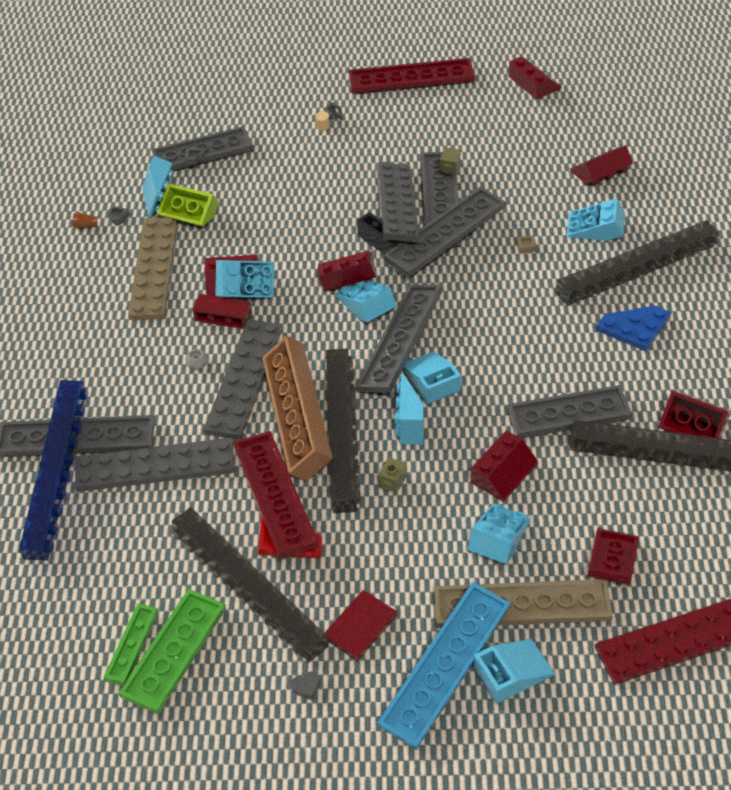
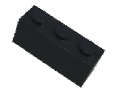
M371 212L357 220L358 236L385 254L402 242L383 239L382 220Z

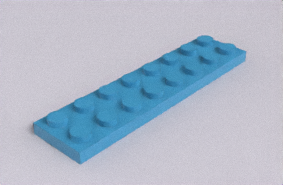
M472 582L377 722V726L417 750L474 663V655L482 651L507 613L511 603Z

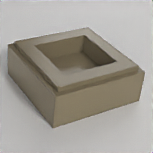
M534 235L516 237L519 254L537 252Z

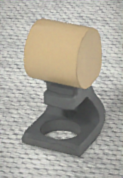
M334 102L328 103L325 111H319L315 116L317 129L321 131L329 129L330 120L334 119L333 116L343 120L342 107Z

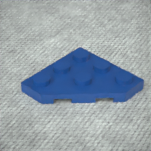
M654 305L605 314L597 324L596 331L647 352L671 318L672 312Z

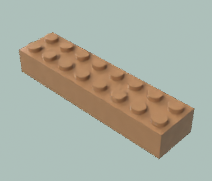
M286 335L262 360L288 472L290 475L307 481L331 461L333 456L304 345L302 342Z

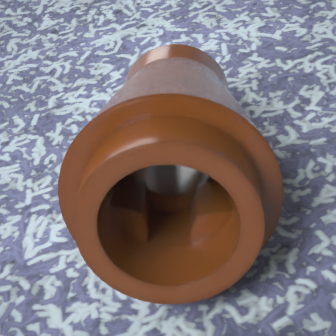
M77 212V214L73 213V227L79 229L97 226V216Z

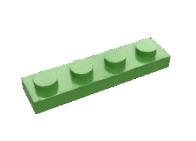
M137 603L103 677L105 682L124 686L136 665L158 616V608Z

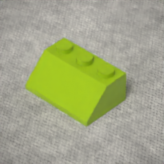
M168 183L157 215L203 227L214 218L219 201L213 194Z

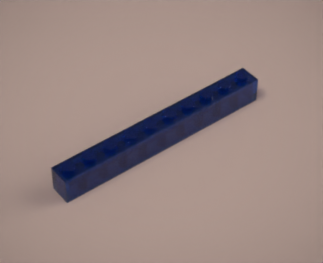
M60 380L19 547L24 560L48 561L49 555L54 549L53 537L58 532L57 520L62 514L61 502L66 497L65 485L70 479L69 468L70 465H73L74 461L73 450L77 448V433L81 430L80 419L81 416H84V402L88 399V389L85 388L83 381Z

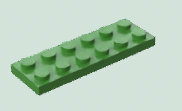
M188 589L120 690V698L155 714H159L226 610V605Z

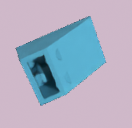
M153 156L142 187L149 218H152L154 212L157 213L160 206L158 201H162L163 190L165 191L168 183H170L167 179L170 180L173 174V170H171L173 163Z
M618 198L569 212L567 237L603 241L623 237L625 211Z
M216 260V296L273 298L274 262Z
M370 280L344 286L339 292L335 293V296L359 320L369 322L397 307L391 288Z
M435 352L406 362L403 371L427 404L461 391V374L450 361Z
M401 374V382H397V394L400 395L396 397V409H399L395 413V424H399L396 425V436H400V444L423 445V403L405 375Z
M492 504L472 528L467 550L507 564L514 555L531 517L519 511L506 509L503 505Z
M532 639L493 645L474 655V670L496 704L555 675Z

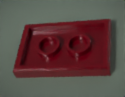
M597 528L588 576L631 585L639 536Z
M362 590L323 634V639L358 662L398 616V612L365 590Z

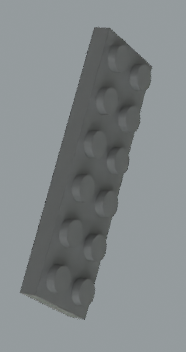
M242 126L151 150L153 156L173 163L171 170L192 166L186 163L185 154L187 148H201L204 150L205 158L196 163L201 164L253 150V144L245 127Z
M621 385L508 404V412L516 436L519 438L632 418V412Z

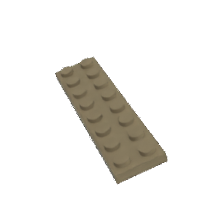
M169 217L143 219L128 312L129 320L165 319L178 220Z
M607 580L478 584L511 603L510 608L499 625L612 621L613 615ZM470 585L434 586L437 628H442Z

